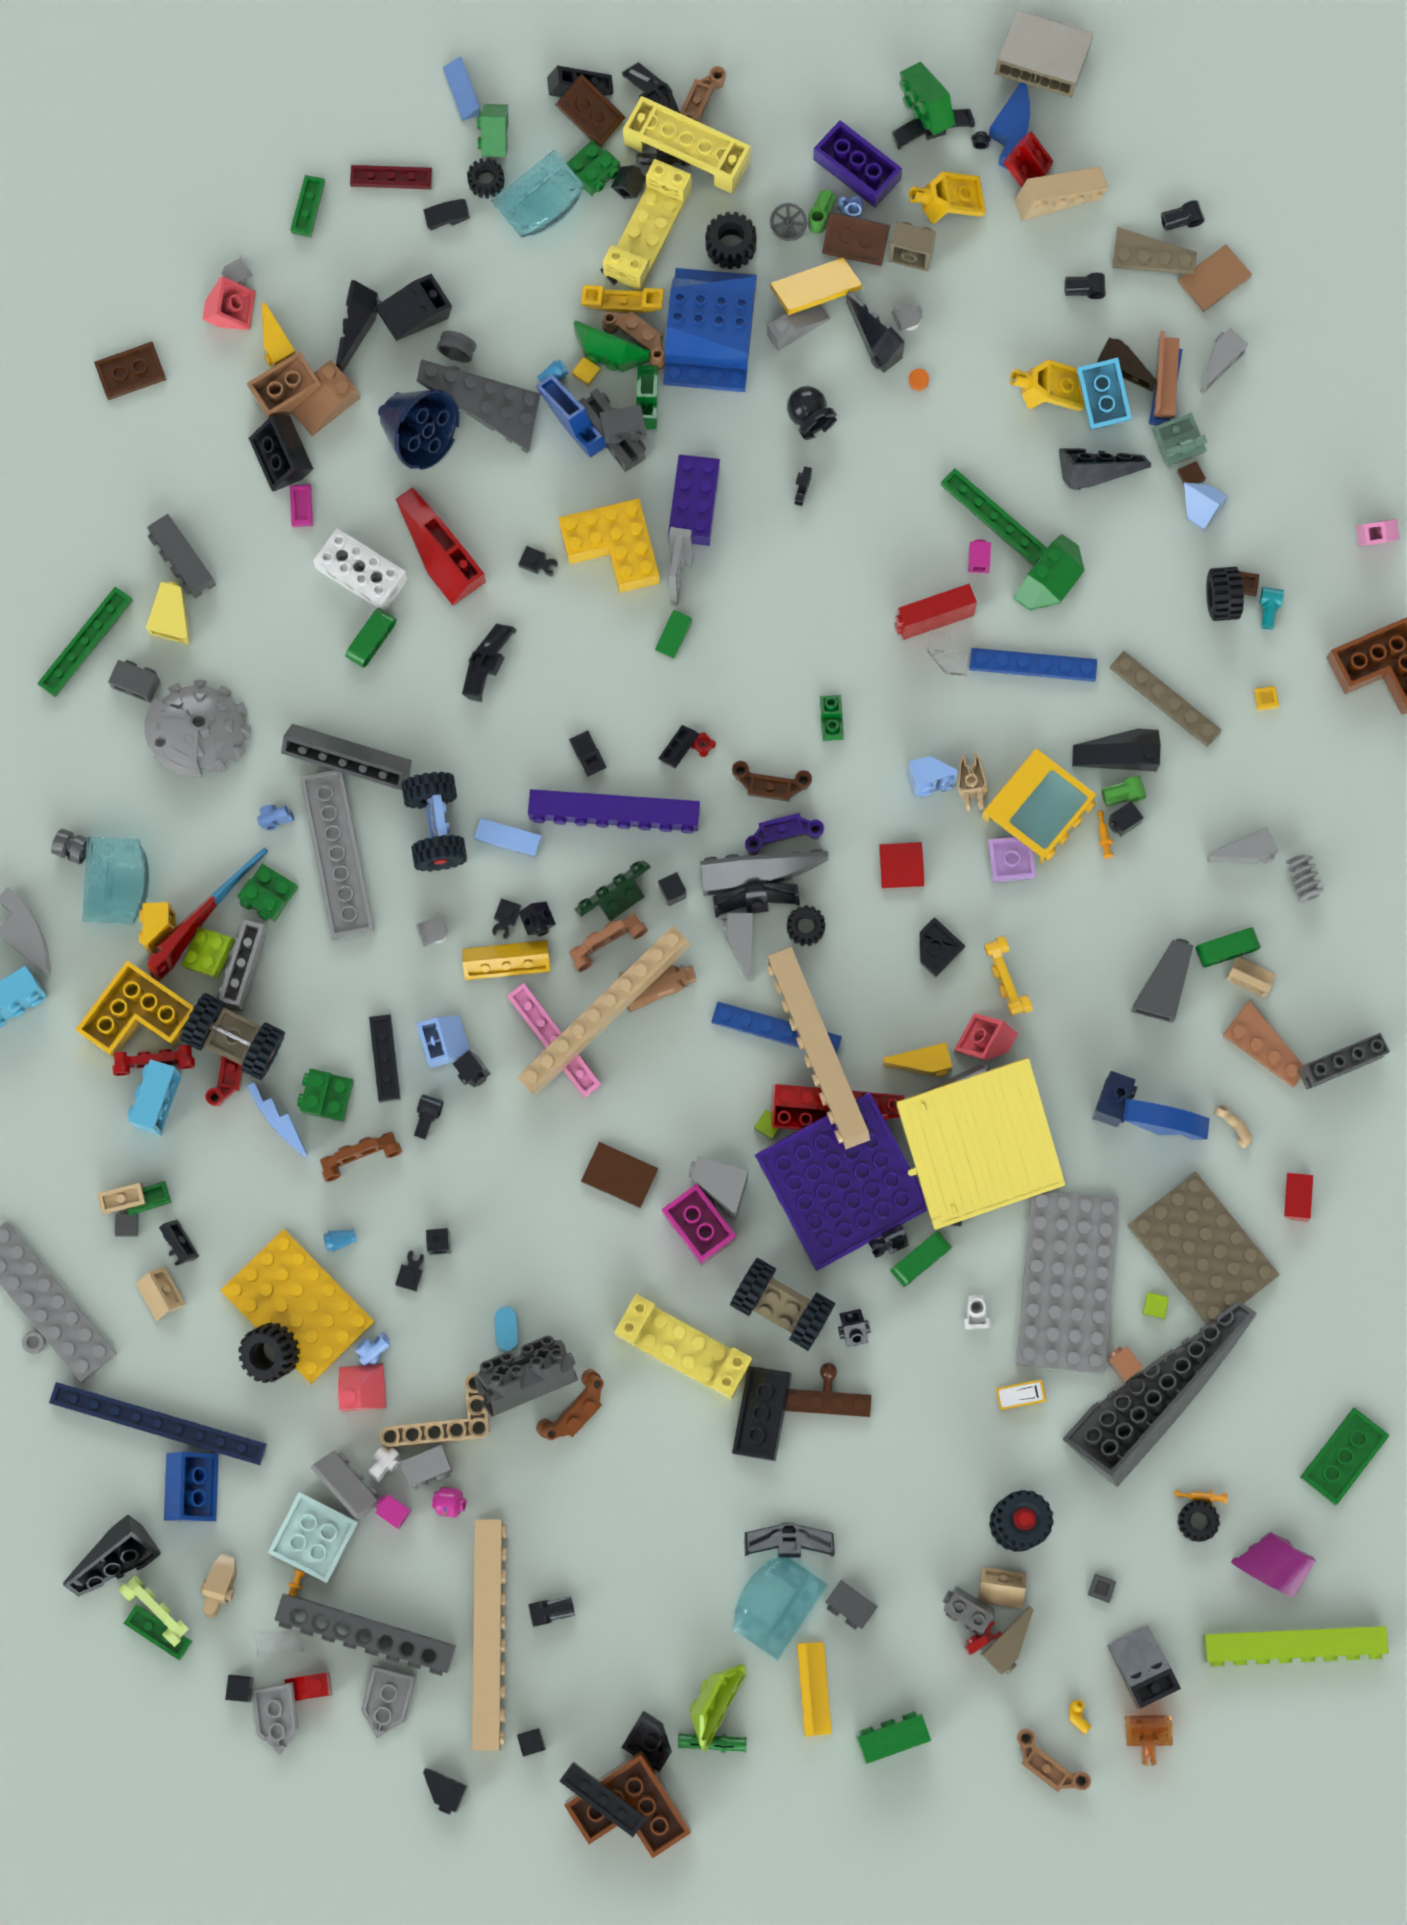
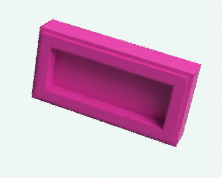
M311 484L290 486L292 527L313 526Z

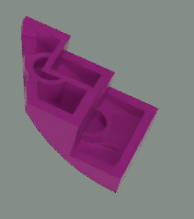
M1272 1532L1261 1538L1258 1543L1248 1547L1249 1550L1239 1558L1234 1557L1231 1561L1233 1565L1250 1576L1292 1598L1295 1597L1316 1562L1313 1556L1295 1549L1289 1540Z

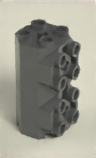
M544 1336L523 1345L520 1349L519 1357H514L512 1353L506 1352L481 1363L479 1373L474 1376L478 1394H482L484 1398L482 1401L483 1406L491 1417L578 1381L577 1374L573 1368L575 1359L571 1352L567 1353L562 1340L558 1341L554 1340L552 1336Z

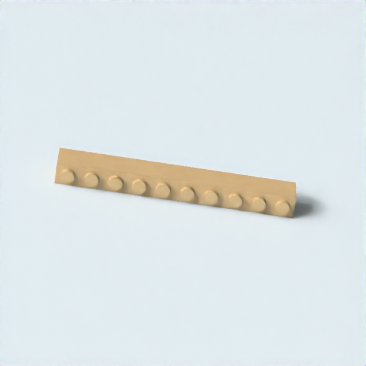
M672 926L528 1065L517 1078L535 1096L539 1094L691 946L690 942Z
M792 947L768 955L769 964L766 965L770 977H775L776 982L773 984L777 995L782 994L784 1000L781 1001L784 1012L790 1013L791 1019H788L791 1029L792 1031L797 1030L799 1037L796 1038L800 1050L804 1049L806 1055L803 1057L807 1068L812 1067L814 1074L811 1077L815 1087L820 1086L822 1093H819L823 1106L827 1105L830 1110L826 1112L831 1125L835 1124L837 1127V1131L834 1132L838 1143L843 1142L845 1149L869 1141V1131Z
M475 1520L472 1750H501V1745H505V1731H501V1722H505V1708H501V1699H505L506 1686L502 1685V1676L506 1675V1662H502V1653H506V1639H502V1630H506V1616H502V1607H506V1593H502V1584L507 1582V1571L503 1570V1561H507V1547H503V1538H507V1525H503V1520Z

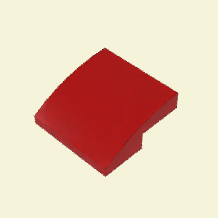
M1029 132L1013 148L1005 159L1004 165L1022 188L1027 179L1046 176L1054 161L1033 132Z
M922 842L879 844L881 888L925 886Z

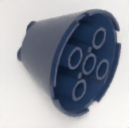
M442 390L396 392L378 409L382 429L398 459L408 468L424 470L434 466L448 453L455 441L453 435L455 428H459V408L454 398Z

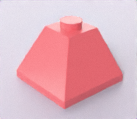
M220 277L205 300L202 320L217 327L249 330L256 291L226 277Z
M974 1013L954 1050L958 1053L986 1061L1008 1053L1018 1033L1004 1021Z
M384 1364L339 1367L338 1399L340 1411L349 1412L386 1408Z

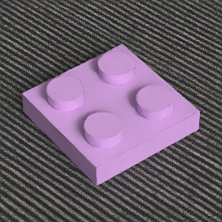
M1015 837L988 840L993 883L1036 878L1034 856L1031 849Z

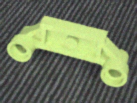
M134 1575L117 1590L129 1602L137 1596L168 1627L162 1635L175 1647L189 1628L181 1620L176 1623L169 1616L172 1611L163 1602L158 1604L154 1600L157 1596L148 1587L143 1589L144 1583Z

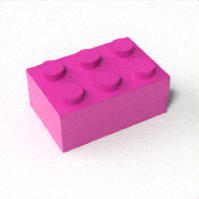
M697 1184L662 1209L663 1216L700 1265H703L736 1240L734 1232Z

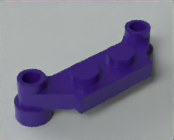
M800 813L758 823L759 829L756 833L746 839L745 848L749 854L756 855L764 845L798 836L807 835L816 840L823 835L824 825L820 820L809 821L801 817ZM816 829V830H818L819 832H818V833H814V832H812V830ZM756 845L757 848L752 849L750 846Z

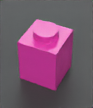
M982 539L974 540V542L970 541L968 572L989 573L991 542H986Z
M389 1494L386 1498L382 1496L375 1506L377 1508L375 1513L397 1529H400L412 1512Z

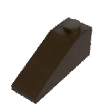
M1109 337L1098 358V362L1118 358L1123 379L1152 392L1157 380L1123 341Z

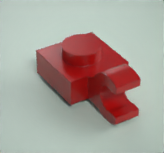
M994 1621L989 1623L984 1634L979 1636L976 1633L966 1640L968 1645L964 1648L969 1655H972L991 1640L997 1639L1002 1635L1001 1631L996 1634L990 1632V1627L995 1624Z

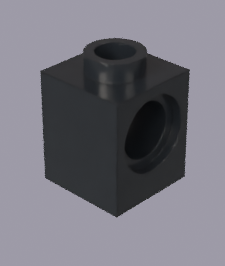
M448 1228L426 1230L427 1252L429 1255L451 1254L450 1231Z

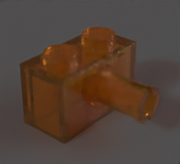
M1170 1715L1124 1716L1126 1745L1142 1746V1764L1149 1766L1148 1756H1150L1151 1766L1156 1765V1746H1173Z

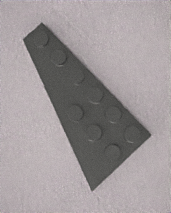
M423 359L420 361L416 379L418 383L429 390H442L454 398L458 407L466 411L467 415L490 430L497 431L506 437L505 439L510 443L513 442L520 446L524 452H529L540 393Z

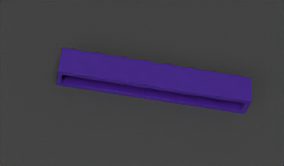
M530 789L528 817L529 820L535 823L554 821L553 823L564 825L566 822H572L577 826L596 824L597 827L601 828L615 825L620 829L638 827V829L644 831L658 828L662 832L681 830L682 833L687 834L698 831L700 801Z

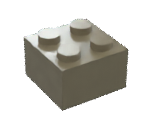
M896 222L890 243L888 262L928 272L934 252L936 231L928 227H916L908 222Z

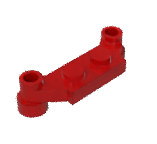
M181 1045L178 1046V1051L172 1052L171 1049L159 1050V1053L156 1054L143 1051L138 1052L137 1056H127V1052H115L114 1065L112 1066L113 1075H129L130 1068H144L145 1064H149L150 1059L167 1065L177 1064L178 1069L195 1068L192 1046Z
M222 1056L217 1088H211L205 1094V1099L209 1105L221 1106L235 1091H240L243 1073L241 1065ZM215 1096H219L217 1101H213Z

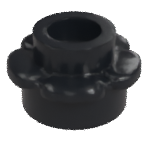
M984 131L976 132L971 137L973 147L980 150L988 148L991 137Z

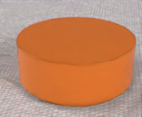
M923 369L913 370L909 375V386L916 391L924 390L929 384L928 373Z

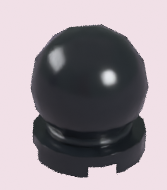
M802 386L794 390L787 400L788 415L796 425L800 426L798 431L804 440L816 438L814 436L815 433L820 430L826 432L837 421L835 417L837 416L833 408H827L824 394L817 388Z

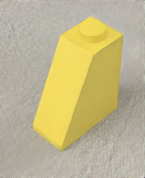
M160 582L146 629L149 635L189 645L191 640L184 592L180 585L175 582Z

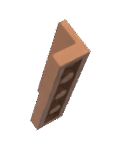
M1160 331L1158 338L1157 381L1155 384L1153 417L1174 418L1180 338L1165 337V331Z

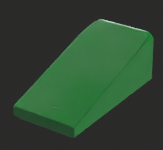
M673 610L655 651L674 659L692 625V618Z

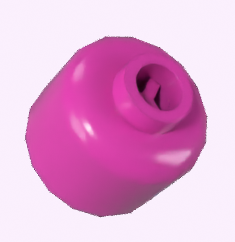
M442 1487L434 1493L432 1499V1508L435 1509L439 1516L458 1517L461 1512L465 1511L467 1505L463 1492L455 1488Z

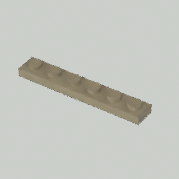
M1125 651L1110 665V669L1206 747L1222 731Z

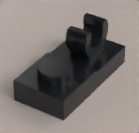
M178 1220L166 1222L159 1227L164 1239L173 1249L169 1252V1256L177 1255L178 1261L174 1263L175 1266L193 1261L199 1257Z

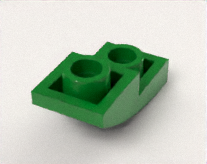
M841 695L820 696L822 740H844Z

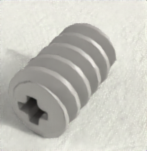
M1301 855L1286 860L1287 864H1291L1288 866V870L1293 872L1290 877L1296 880L1293 886L1299 888L1296 890V894L1301 896L1298 900L1299 902L1313 900L1324 890V888L1316 887V885L1321 883V880H1314V877L1319 873L1311 872V869L1316 864L1308 863V861L1313 859V856Z

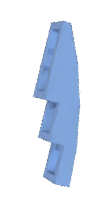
M255 1082L247 1085L257 1107L269 1124L288 1145L304 1158L307 1157L308 1154L289 1114L280 1116L272 1098L264 1101Z

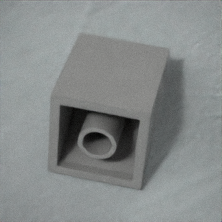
M697 1156L696 1162L692 1161L689 1169V1177L692 1178V1184H697L709 1199L732 1218L736 1219L748 1180V1170Z

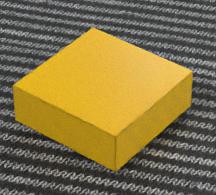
M583 357L572 371V376L589 386L601 369Z
M1275 686L1254 689L1257 711L1279 707Z

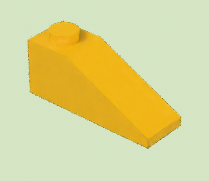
M264 302L262 304L263 342L266 352L264 358L269 366H276L296 354Z
M946 1042L884 1057L882 1060V1064L885 1067L926 1076L936 1075V1078L949 1075L948 1072L952 1071L953 1068Z

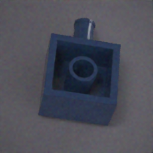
M1110 1071L1105 1080L1092 1119L1114 1127H1118L1120 1122L1124 1123L1125 1100L1134 1098L1137 1086H1134L1136 1079Z

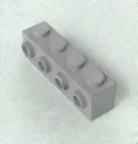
M243 919L242 926H239L237 930V942L231 949V961L225 969V980L217 994V998L225 1002L224 1007L243 1011L268 932L263 924Z

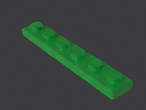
M956 468L941 481L940 485L1030 564L1034 565L1047 549Z
M115 586L37 684L56 697L131 604L133 599Z

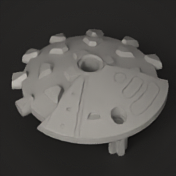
M195 680L194 686L181 688L179 683H176L168 688L170 694L163 700L156 697L150 704L145 717L147 744L154 758L173 772L188 777H203L202 771L215 769L216 773L220 774L228 770L226 766L228 761L233 757L240 760L246 752L245 749L241 748L244 737H251V726H244L242 716L247 714V709L242 702L236 705L229 697L231 691L228 688L220 686L219 690L207 687L205 680ZM201 723L203 724V726L196 727L194 724Z

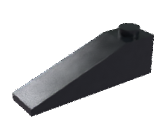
M351 280L346 300L348 318H343L342 324L345 337L340 338L336 366L342 373L375 322L378 313L375 307L382 302L379 300L377 292L355 280Z
M848 292L846 303L871 358V363L875 368H880L885 373L903 358L905 341L888 323L883 325L875 312L870 314L867 306L853 293Z
M1082 448L1059 449L1063 481L1069 488L1074 490L1089 488L1151 467V462L1144 455L1117 453L1116 456L1100 450L1098 454L1086 453V449Z
M1134 729L1073 745L1072 766L1157 772L1160 765L1161 750L1159 730Z
M126 1515L108 1530L66 1578L63 1586L79 1597L103 1586L104 1582L112 1578L120 1579L124 1577V1573L136 1568L138 1571L146 1567L161 1555V1551L145 1528L131 1516Z

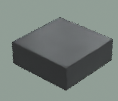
M115 1214V1236L138 1237L139 1215Z
M1094 1574L1087 1595L1109 1603L1116 1581Z

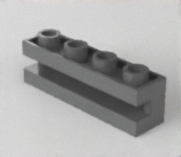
M596 388L590 392L591 397L586 400L583 397L578 402L586 409L591 424L604 438L600 412L615 410L616 408L613 409L609 405L610 400L604 392L601 394ZM626 439L617 444L606 443V448L625 472L645 459L646 447L640 439L638 441Z
M166 514L147 527L150 532L148 535L149 540L154 546L158 544L161 549L159 554L165 562L169 560L172 565L170 570L176 578L181 577L184 582L181 585L188 595L192 593L196 599L202 595L201 590L208 587L210 590L216 586L213 577L169 514Z
M1378 1033L1309 1062L1301 1067L1298 1073L1306 1089L1309 1090L1380 1060L1390 1051L1382 1034Z

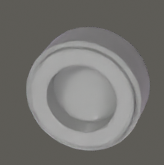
M36 1331L27 1333L22 1340L23 1348L31 1354L40 1353L46 1345L45 1338Z

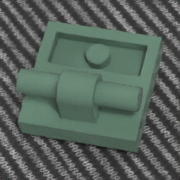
M1192 413L1152 428L1167 467L1207 451L1204 445L1207 443L1206 436L1200 435Z

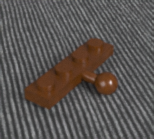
M825 1363L820 1368V1375L824 1379L823 1391L789 1389L785 1411L870 1417L872 1395L832 1392V1380L837 1375V1368L832 1363Z

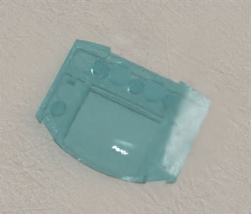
M553 150L492 199L491 202L522 238L541 233L562 220L577 203L581 191L584 189V184L558 153Z
M87 837L82 922L135 924L139 916V910H142V903H146L149 890V865L139 839Z
M790 1558L773 1559L764 1564L751 1577L743 1589L735 1609L733 1630L778 1660L828 1584Z

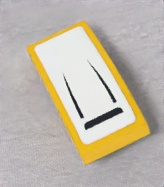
M1043 1380L996 1388L1000 1410L1047 1402Z

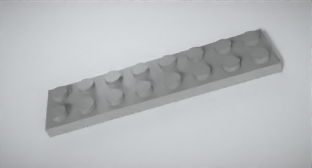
M331 770L300 777L332 940L374 932L343 772Z
M5 1221L0 1226V1285L79 1381L83 1383L117 1353L9 1223Z

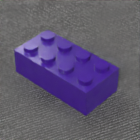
M841 120L814 147L813 160L874 208L901 180L902 168Z
M679 454L668 537L670 527L692 530V544L710 546L720 473V459Z

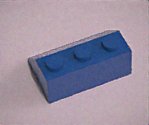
M195 1452L166 1453L164 1521H216L219 1454Z

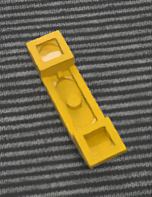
M583 285L581 306L619 313L662 310L664 289L644 288L643 291L605 290L603 286Z

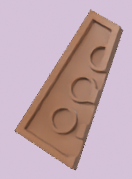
M1248 1001L1222 1036L1291 1087H1294L1301 1078L1298 1070L1304 1065L1250 1001Z

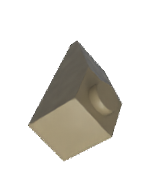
M1031 1606L981 1654L1000 1675L1004 1672L1008 1675L1017 1666L1015 1661L1019 1657L1034 1610Z

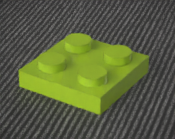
M198 927L181 966L185 969L218 979L235 939Z

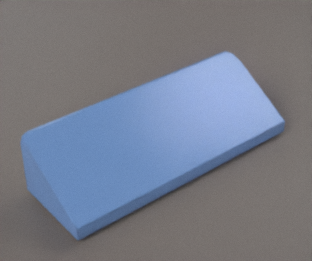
M458 57L444 66L443 70L463 121L479 116L480 106L462 57Z

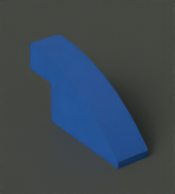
M1020 82L989 130V136L1005 146L1000 154L998 164L1006 169L1007 167L1004 165L1005 159L1028 133L1030 101L1025 83Z
M553 374L536 385L537 390L555 416L590 458L607 447L603 436L591 424L586 409Z
M1126 1099L1123 1121L1157 1135H1182L1192 1140H1207L1210 1118L1170 1106Z

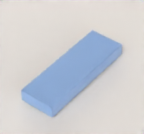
M481 818L474 836V840L536 857L542 838L541 835Z

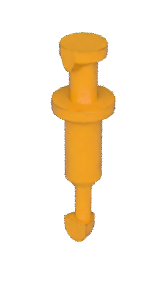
M1098 811L1097 817L1100 820L1098 827L1101 838L1099 846L1104 848V859L1112 858L1114 854L1110 850V845L1113 844V840L1109 839L1107 824L1103 820V811Z
M1180 1490L1174 1491V1495L1177 1498L1188 1497L1194 1501L1210 1502L1211 1505L1213 1501L1224 1502L1227 1505L1228 1493L1215 1495L1213 1490L1210 1493L1192 1491L1190 1494L1180 1493Z
M295 1569L294 1572L296 1574L293 1583H288V1586H290L288 1594L297 1597L299 1589L302 1590L303 1588L299 1584L305 1572Z

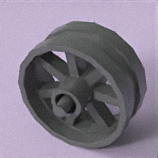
M792 203L779 205L774 209L770 217V227L773 233L785 241H794L800 238L806 231L808 224L804 211ZM785 207L787 214L786 217L778 213L780 209ZM790 207L799 210L792 217H790ZM802 214L804 223L795 222L794 219ZM775 215L780 217L783 222L774 225ZM785 225L782 235H779L775 228ZM794 225L803 226L798 234L793 228ZM788 228L791 229L794 237H785Z
M449 330L442 332L440 341L437 344V350L445 357L463 363L472 360L473 352H475L477 347L476 343L468 336Z

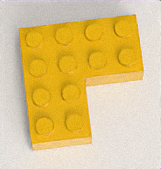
M639 498L558 517L569 564L610 555L619 593L660 583L659 572Z
M127 960L75 1030L112 1058H114L115 1052L122 1050L140 1024L175 1048L180 1042L183 1028L194 1006Z

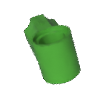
M820 190L813 208L809 211L808 228L813 233L818 234L826 229V222L837 199V196L829 190Z
M1133 776L1125 779L1122 783L1101 789L1106 807L1126 801L1137 802L1147 797L1140 776Z

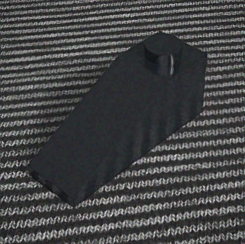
M557 65L547 76L548 93L550 96L562 97L582 74L604 96L612 95V75Z

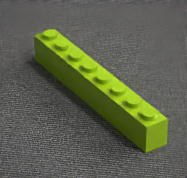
M1387 1626L1202 1635L1204 1662H1211V1666H1225L1224 1661H1233V1665H1247V1660H1256V1664H1270L1269 1659H1278L1279 1663H1292V1658H1301V1662H1315V1657H1323L1324 1661H1338L1337 1656H1346V1660H1360V1655H1369V1659H1383L1382 1654H1389Z

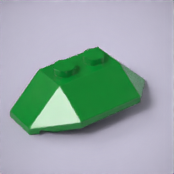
M576 320L574 321V333L584 357L592 363L603 364L611 371L618 370L624 372L638 367V365L650 362V350Z
M1063 534L1058 536L1027 574L1013 599L1029 610L1060 604L1085 571L1079 545Z

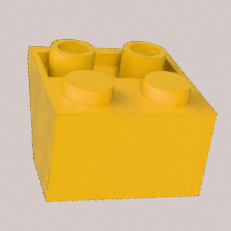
M169 902L142 903V910H139V921L142 923V931H139V942L150 955L157 952L155 945L176 927V912Z

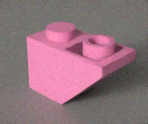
M1397 519L1356 525L1358 546L1400 540Z

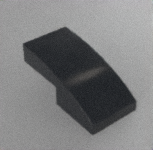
M465 199L444 202L423 210L427 227L431 231L448 223L453 226L470 219Z
M588 730L569 739L587 777L607 768Z

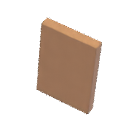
M1224 245L1195 267L1194 275L1185 274L1178 279V283L1201 310L1205 312L1251 278L1252 273L1227 245Z

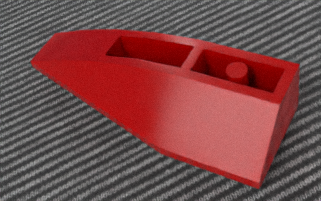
M413 487L396 498L398 507L427 574L452 606L486 583L484 572Z
M774 1084L771 1095V1127L800 1130L826 1116V1112L830 1110L827 1105L823 1106L819 1096V1093H822L821 1089ZM852 1091L855 1100L868 1093ZM870 1092L884 1120L900 1118L896 1102L903 1100L905 1095Z

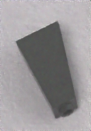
M1184 939L1172 940L1133 1004L1131 1012L1173 1023L1176 1018L1194 945L1189 944V941Z

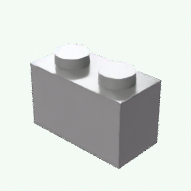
M442 1445L400 1462L409 1487H415L416 1490L428 1486V1481L435 1478L437 1481L448 1478V1473L453 1471Z

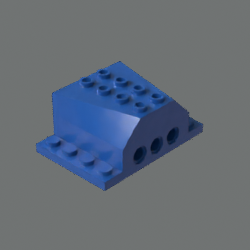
M683 268L675 269V278H673L670 290L666 327L663 385L745 392L757 275Z

